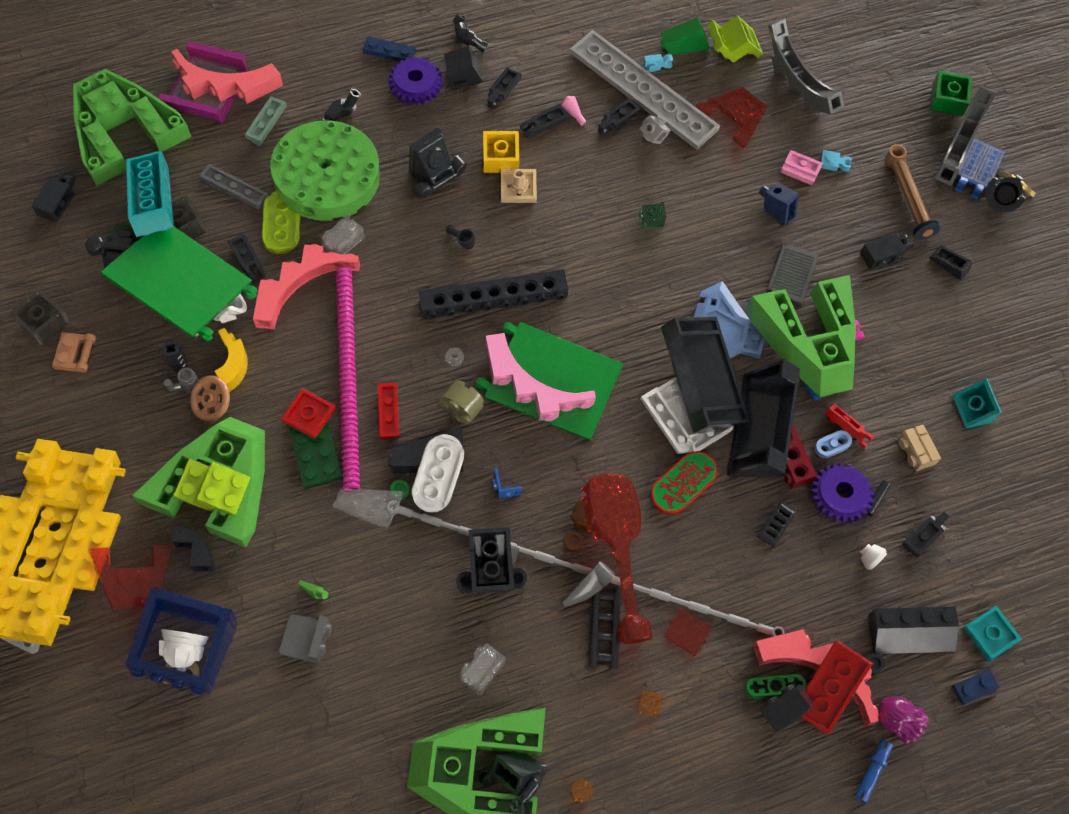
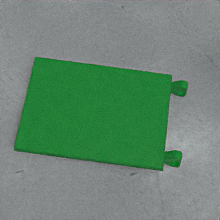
M174 226L166 231H157L143 236L101 271V275L192 338L198 333L206 342L213 338V330L205 326L242 291L251 300L257 297V288L250 285L252 283L250 278Z
M505 322L503 333L514 335L508 346L516 362L531 377L546 386L564 392H595L596 399L591 407L586 409L578 407L566 412L560 410L558 418L555 420H540L590 441L623 363L520 322L518 327L510 322ZM481 377L477 379L476 388L487 391L484 396L485 398L539 420L535 400L529 403H516L512 382L506 385H493L492 381L490 383Z

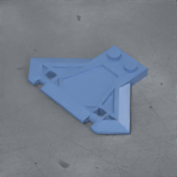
M723 281L701 291L700 298L704 299V303L697 304L694 317H717L730 358L743 354L760 359L765 338L752 324Z

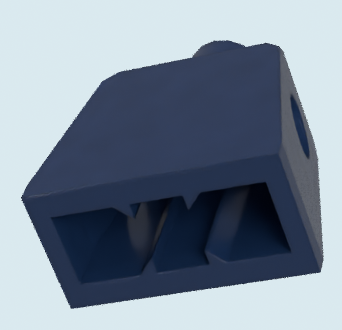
M776 183L771 188L763 186L760 189L759 194L765 198L764 209L780 224L786 226L796 217L799 201L798 193L779 183Z

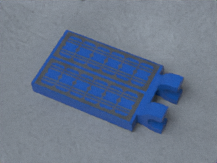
M973 138L956 176V179L959 181L954 190L961 193L967 183L975 187L971 197L977 200L982 191L986 192L988 183L995 177L1006 151Z

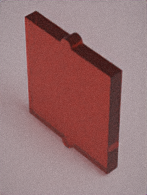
M681 608L675 620L670 622L671 626L664 637L696 656L702 644L706 643L705 639L712 627Z

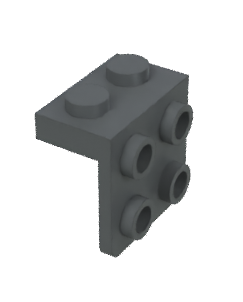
M295 614L290 615L279 649L280 654L319 664L321 657L325 655L326 638L330 636L332 630L329 618L319 616V620Z

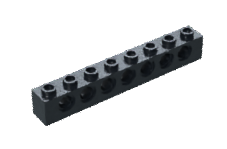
M563 269L421 290L418 292L422 318L435 319L440 316L451 317L460 313L470 314L474 311H489L493 308H508L513 305L523 306L533 302L543 303L546 300H562L568 296V284Z

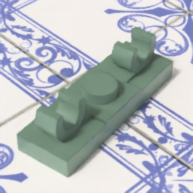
M270 96L245 133V138L251 140L253 144L260 146L286 108V102Z

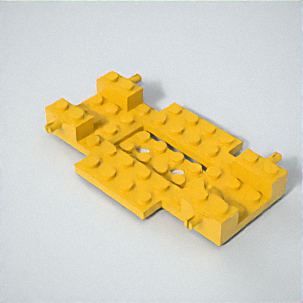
M37 439L30 453L17 452L16 460L27 461L23 471L27 483L21 497L0 495V638L52 646L59 625H69L70 616H63L73 588L94 591L121 519L119 514L103 512V508L115 477H124L125 469L119 468L121 463L116 451L96 448L94 454L90 455L61 450L56 441ZM41 510L42 512L40 522L38 524V527L34 530V536L31 541V544L26 549L27 554L24 558V561L19 566L18 576L15 577L14 572L19 563L23 550L26 546V543L35 524L39 511ZM53 523H60V524H61V527H60L59 530H57V531H50V530H49L50 526H51ZM39 559L46 560V564L42 568L35 567V563Z

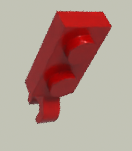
M836 404L826 411L825 414L832 423L838 424L843 428V431L848 432L854 438H858L860 447L866 448L868 446L864 442V438H867L869 441L874 439L872 434L866 432L861 424Z

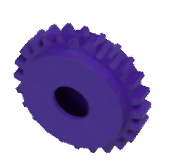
M413 57L412 59L407 58L405 61L400 60V64L396 63L395 68H391L388 81L390 91H392L393 96L397 95V100L402 99L403 103L409 102V105L412 103L416 105L422 103L424 105L426 101L431 102L432 97L436 99V93L440 94L443 76L442 72L439 71V67L434 66V62L430 63L429 59L423 60L422 57Z
M833 463L831 468L827 465L824 470L821 469L814 479L815 482L811 485L814 489L810 492V494L815 495L812 498V502H817L815 508H821L820 514L826 513L827 520L832 517L834 518V523L840 519L842 524L846 520L851 524L854 519L859 521L861 516L864 517L867 514L866 510L871 509L869 504L874 502L871 498L874 492L870 490L873 485L867 484L870 479L863 477L864 472H857L858 467L851 469V464L844 467L843 463H840L837 467ZM841 488L845 490L848 498L839 496L836 489Z

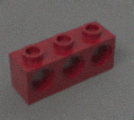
M792 424L788 455L793 456L794 460L787 457L786 469L783 474L785 482L789 484L791 489L812 483L817 476L795 426ZM794 472H799L802 477L796 476Z

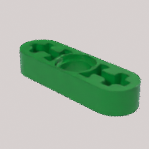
M799 674L757 677L750 679L746 683L745 693L753 699L782 696L781 691L786 688V684H791L796 680L805 690L806 681ZM771 681L780 683L781 690L779 692L771 690ZM766 682L765 689H759L757 693L754 690H750L753 683H755L756 687H761Z

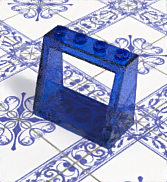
M152 587L125 664L130 674L142 678L143 675L150 677V680L156 683L165 681L177 689L186 687L198 695L203 693L210 694L238 626L233 610ZM161 611L217 627L201 677L140 660Z

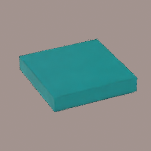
M994 606L963 627L988 662L1022 640L997 606Z

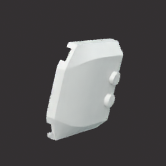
M676 377L640 398L677 454L701 451L730 433L733 427L707 433L693 434Z

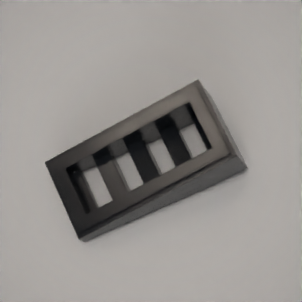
M940 245L930 257V259L960 280L970 271L972 265L971 260L943 245Z
M779 502L757 537L774 547L792 521L796 511ZM774 517H776L777 519L781 520V521L784 522L785 524L783 525V524H781L780 522L776 521V520L774 519ZM772 524L773 526H775L776 528H778L780 531L778 532L777 530H775L774 528H772V527L769 526V525ZM767 530L775 535V539L766 534L765 531Z

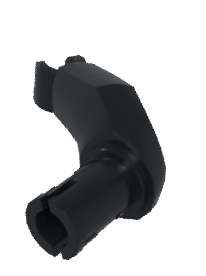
M457 13L453 19L456 39L466 46L472 45L481 52H484L488 42L477 37L474 31L469 30L466 24L463 23L466 19L465 16L462 15L460 17Z
M351 89L346 99L332 102L321 121H336L340 117L351 115L357 108L356 102L361 95L357 89Z

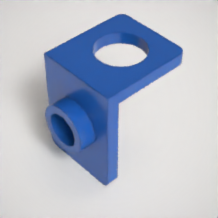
M494 468L495 478H492L493 490L498 492V498L520 496L521 486L501 489L498 469Z

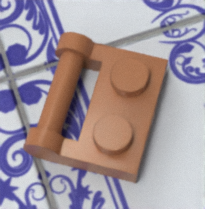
M62 332L52 367L56 370L87 372V362L96 336L89 333L83 335ZM81 343H84L80 360L76 363Z

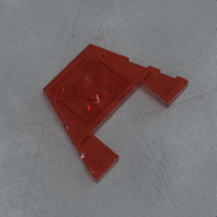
M743 86L723 93V96L718 98L712 97L707 102L696 104V108L707 116L719 108L741 126L742 129L733 136V140L743 149L746 148L767 109L764 103Z
M172 545L152 546L153 567L111 569L109 547L90 548L88 550L112 611L148 609L157 606Z

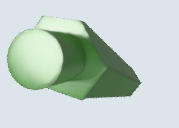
M299 581V586L313 598L327 599L328 592L324 591L322 587L305 581Z

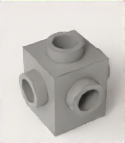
M660 116L647 117L639 128L643 133L642 136L647 141L661 144L671 131Z

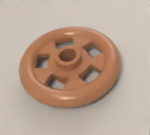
M206 376L200 379L193 387L190 397L193 413L197 418L205 422H212L221 418L230 402L228 386L221 378L216 376ZM212 383L217 385L215 390L210 389ZM204 388L205 391L202 393L201 396L199 393L201 389ZM219 394H222V402H221V403H219V402H220V396H219ZM200 402L204 406L202 410L199 407ZM209 408H215V412L210 414Z

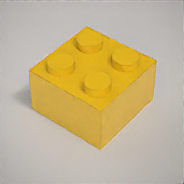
M483 131L484 173H501V169H519L518 131Z

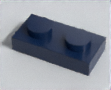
M990 669L952 686L962 706L1000 688Z

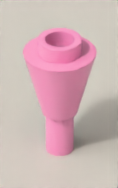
M575 96L565 97L562 100L561 106L571 116L576 118L581 126L584 125L586 120L581 115Z

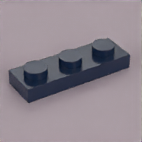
M368 36L363 46V53L400 62V60L405 61L407 58L412 59L416 54V47Z

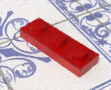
M397 382L378 384L380 439L400 438Z

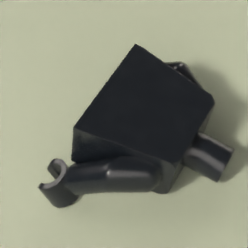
M526 753L496 755L495 762L490 766L491 769L479 772L480 783H483L485 788L490 787L493 783L491 776H494L514 795L521 796V798H515L511 801V810L514 812L518 808L517 814H524V803L526 801L529 802L542 785L543 775L547 772V766L544 762H537Z

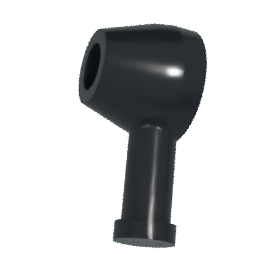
M452 225L446 227V233L454 235L458 243L465 249L469 250L475 246V235L471 229L460 231Z

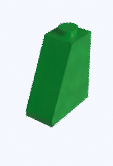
M698 17L661 32L662 40H660L662 49H666L668 54L673 55L711 49L707 35Z

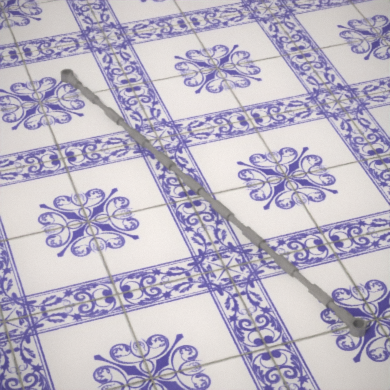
M391 501L388 504V511L392 515L401 514L410 518L415 517L421 519L420 521L438 527L443 526L458 531L459 534L469 536L468 530H472L464 526L459 527L444 522L442 519L424 513H416L412 509L400 506L396 501ZM394 505L397 506L396 510L390 509ZM511 542L512 546L520 548L519 552L534 556L536 559L551 564L556 563L585 575L592 569L577 563L572 564L557 559L553 555L537 550L535 552ZM614 576L611 580L612 584L648 593L649 596L667 602L672 601L707 615L709 613L727 619L728 622L746 628L757 629V631L771 635V637L776 636V630L781 635L785 634L784 629L779 626L773 628L761 623L756 624L730 613L728 615L710 609L706 605L673 597L669 593L654 588L649 589L633 584L632 581Z

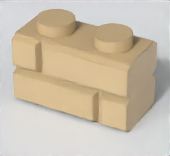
M924 425L905 430L899 436V445L901 449H905L908 455V463L914 467L915 471L934 466L941 459Z

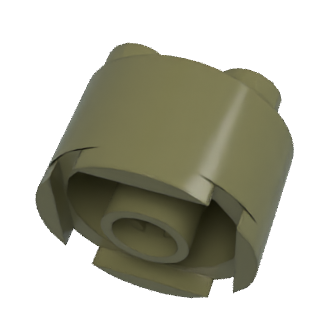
M456 380L440 398L438 405L450 414V419L455 423L463 422L469 424L484 407L482 405L484 399L473 387L468 389L464 386L465 382Z

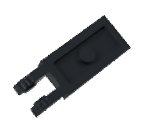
M558 104L532 116L531 119L526 120L520 125V129L522 131L528 130L525 136L530 139L538 133L540 134L569 120V115L561 104Z
M244 234L227 241L243 271L246 272L252 282L256 281L254 274L250 270L254 267L257 268L262 278L266 276L259 258Z

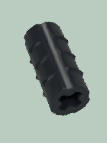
M176 341L165 342L162 346V352L169 367L176 373L183 368H187L186 356L183 354L184 352Z

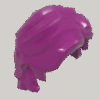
M887 697L880 702L879 720L888 731L896 732L903 743L916 742L921 738V734H925L922 728L927 729L928 726L926 724L929 723V717L924 714L922 708L914 706L905 697Z

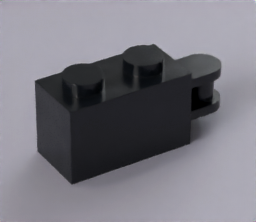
M61 172L56 180L50 178L43 185L42 191L32 204V208L37 216L55 223L58 222L75 195L72 191L76 181L75 176H67L66 173Z
M895 232L865 243L860 254L870 270L875 268L881 269L888 263L899 262L903 258L902 256L905 251L913 248L914 244L910 243L908 235L898 237Z

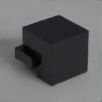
M469 45L444 54L450 86L453 91L469 86V84L473 86L483 82L479 59Z

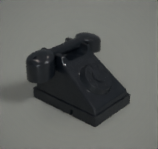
M439 127L409 145V174L421 182L413 188V192L419 198L429 197L437 189L452 181L455 177L462 175L467 167L466 161L460 155H457L452 161L450 160L443 132Z
M118 223L111 233L105 237V241L100 236H92L86 241L85 248L91 256L102 255L103 269H105L142 238L143 235L136 237L131 224Z
M510 527L468 530L471 572L463 571L458 574L456 578L457 588L463 593L476 592L478 594L522 589L527 583V573L521 568L513 569Z

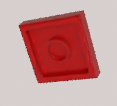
M302 388L281 418V421L316 439L335 411L336 406Z

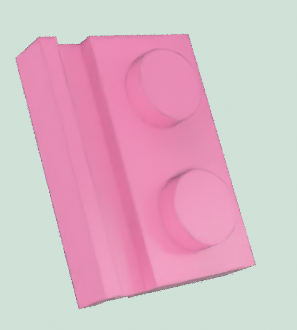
M790 150L780 173L813 186L823 163Z

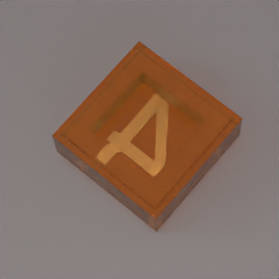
M642 690L638 712L659 716L663 694Z

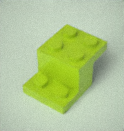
M738 15L722 26L718 25L714 20L707 23L710 29L708 33L715 42L713 46L718 53H722L725 59H729L734 63L747 53L753 54L757 58L763 55L754 30Z
M189 458L173 497L210 512L216 508L235 516L251 477L215 462L207 466Z

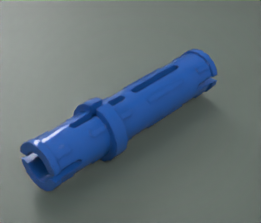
M881 739L875 755L871 756V764L854 795L857 800H860L862 793H864L862 803H868V799L882 769L887 766V758L894 748V745L889 742L884 750L886 740Z

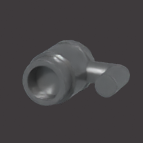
M183 368L178 372L179 382L172 383L170 379H166L164 385L169 392L182 389L186 393H191L199 379L193 370Z

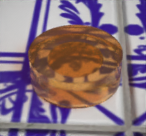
M579 779L574 782L571 788L572 797L578 802L588 801L593 794L591 783L585 779Z

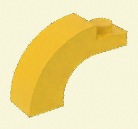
M223 328L218 333L229 355L226 363L221 368L215 370L217 377L226 383L229 392H231L243 380L247 371L248 358L241 339L236 340L232 332L228 334L226 329Z

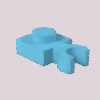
M661 54L644 56L643 68L648 72L659 71L661 67L671 68L673 57L671 54L664 57Z
M823 150L820 161L823 163L821 168L837 171L840 168L843 171H849L851 165H846L845 163L850 164L852 158H840V153Z

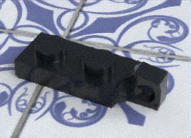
M506 67L489 89L487 106L493 109L498 102L502 103L520 81L522 74Z
M628 98L604 115L601 123L598 124L597 131L601 135L609 130L614 131V129L616 130L638 115L641 109Z
M943 512L937 518L932 515L902 545L918 558L945 531L946 527L942 524L950 516L946 512Z

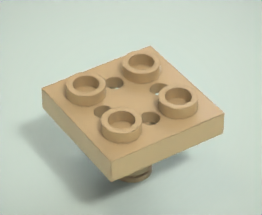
M501 169V203H537L536 169Z

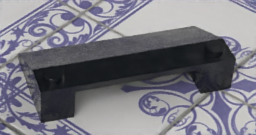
M677 317L661 326L693 434L707 433L749 423L747 410L717 317Z
M782 359L744 373L741 395L750 422L735 426L727 476L773 477L785 473L801 368Z

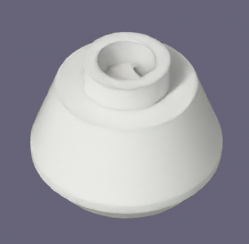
M868 544L860 552L863 555L861 560L865 568L872 570L887 555L886 549L875 544L872 547Z

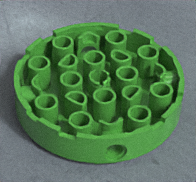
M314 121L300 125L283 136L276 145L271 157L270 168L277 196L291 211L308 219L331 221L332 218L351 216L372 200L379 186V159L376 148L364 133L342 122Z

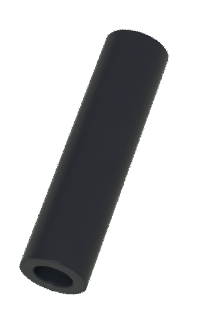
M885 480L881 482L872 497L874 502L869 504L871 509L866 510V515L873 516L891 486L889 482Z

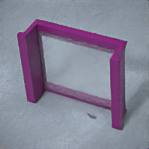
M188 41L186 44L189 53L187 61L199 68L217 73L248 72L245 62L246 55ZM180 74L170 94L160 93L158 99L175 110L217 120L222 124L237 94L220 102L216 96L213 97L208 92L193 100L190 94L186 95L182 88L184 83Z

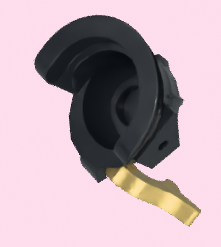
M1001 169L998 170L997 174L1004 177V179L992 178L985 192L988 204L999 212H1011L1019 208L1026 200V197L1022 195L1023 191L1032 197L1036 194L1030 187L1024 184L1025 182L1022 181V177L1011 175Z

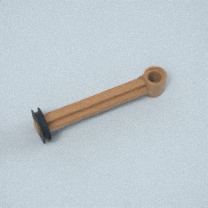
M895 144L890 147L885 158V164L894 170L917 225L913 229L914 237L918 240L928 239L937 234L941 227L937 220H930L906 164L905 156L907 151L905 147Z

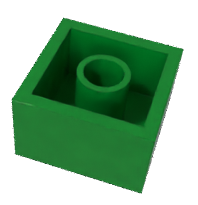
M938 71L932 83L930 110L964 116L970 105L972 77Z

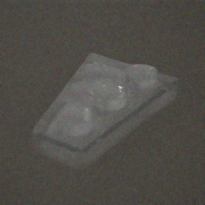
M340 489L332 507L388 529L404 493L402 491Z

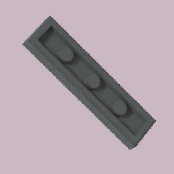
M208 164L198 176L201 181L258 210L263 206L265 199L269 197L268 193L211 164Z

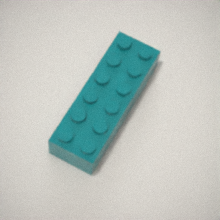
M162 150L126 159L128 219L136 237L172 228L173 215L169 168Z

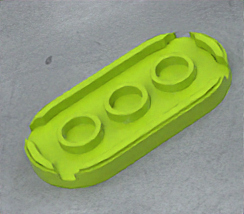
M275 191L264 201L262 240L264 246L270 252L286 254L298 245L300 215L291 211L284 202H281Z

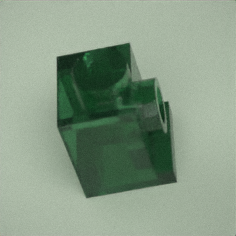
M664 202L642 205V210H639V221H642L643 228L664 227L666 221Z

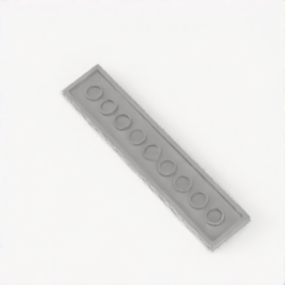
M594 30L590 31L570 48V53L649 114L655 117L660 116L664 119L665 125L696 150L719 130V124Z

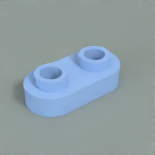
M842 430L832 433L818 440L815 445V452L821 458L834 456L849 448L852 443V437L848 432ZM824 447L827 451L824 452L821 448Z

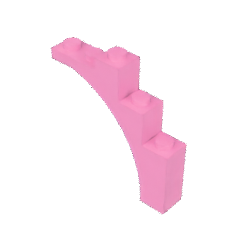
M505 333L486 336L485 347L493 385H506L512 382L516 403H529L535 400L539 421L555 420L558 418L560 410L566 412L573 408L581 407L586 409L594 405L596 399L594 391L581 393L564 392L546 386L531 377L522 369L511 354Z

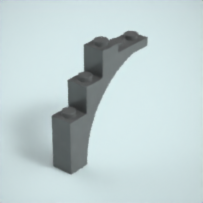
M780 18L769 23L768 28L774 50V55L771 56L774 71L787 74L790 90L803 94L805 108L827 114H833L844 108L842 92L832 89L818 80L799 57L790 39L786 19Z
M980 85L937 170L936 180L950 186L952 185L969 146L997 92Z

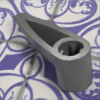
M600 560L566 597L562 604L569 606L592 597L605 587L616 573Z

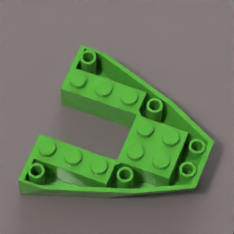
M104 69L73 84L74 121L82 162L96 186L127 171L124 157L106 133L135 117L159 151L162 150V152L191 137L188 126L179 112L139 85L111 71Z
M850 275L817 282L811 290L810 295L827 333L806 337L786 289L751 297L745 308L752 324L781 359H785L801 368L799 378L819 397L853 389L856 324Z
M229 417L180 450L132 496L138 504L174 518L183 501L174 498L173 494L189 458L207 466L215 462L247 475L251 478L236 515L234 516L215 508L205 524L209 533L246 548L255 532L265 472V430Z
M546 708L525 710L459 725L414 742L412 745L407 787L447 814H517L518 808L514 812L511 810V801L515 798H521V796L472 790L476 751L487 750L541 756ZM532 797L529 802L526 801L524 803V814H536L538 797Z

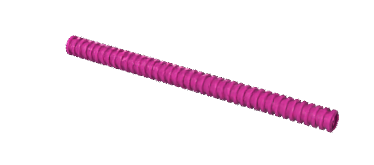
M341 267L336 270V299L339 341L340 427L342 433L341 460L343 461L342 484H344L342 489L347 492H354L360 489V474L358 473L359 451L357 450L359 445L357 439L358 418L356 411L352 270L347 267Z

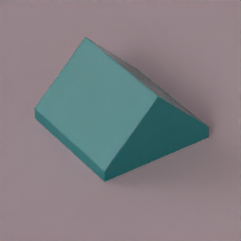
M987 378L952 394L965 428L990 424L1002 413Z

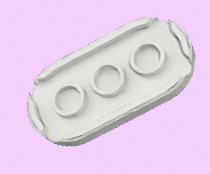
M439 435L428 442L412 487L414 502L420 509L426 512H438L449 504L464 460V450L461 443L451 435Z

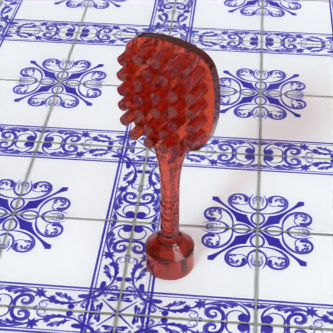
M610 473L599 474L590 478L587 485L582 487V492L586 493L582 500L584 503H587L584 511L589 512V515L586 516V521L592 522L588 526V530L590 532L596 531L594 538L596 540L603 539V541L611 546L617 563L626 617L618 626L620 644L646 642L653 639L651 623L643 616L638 615L630 566V543L641 531V510L638 495L633 483L627 477Z

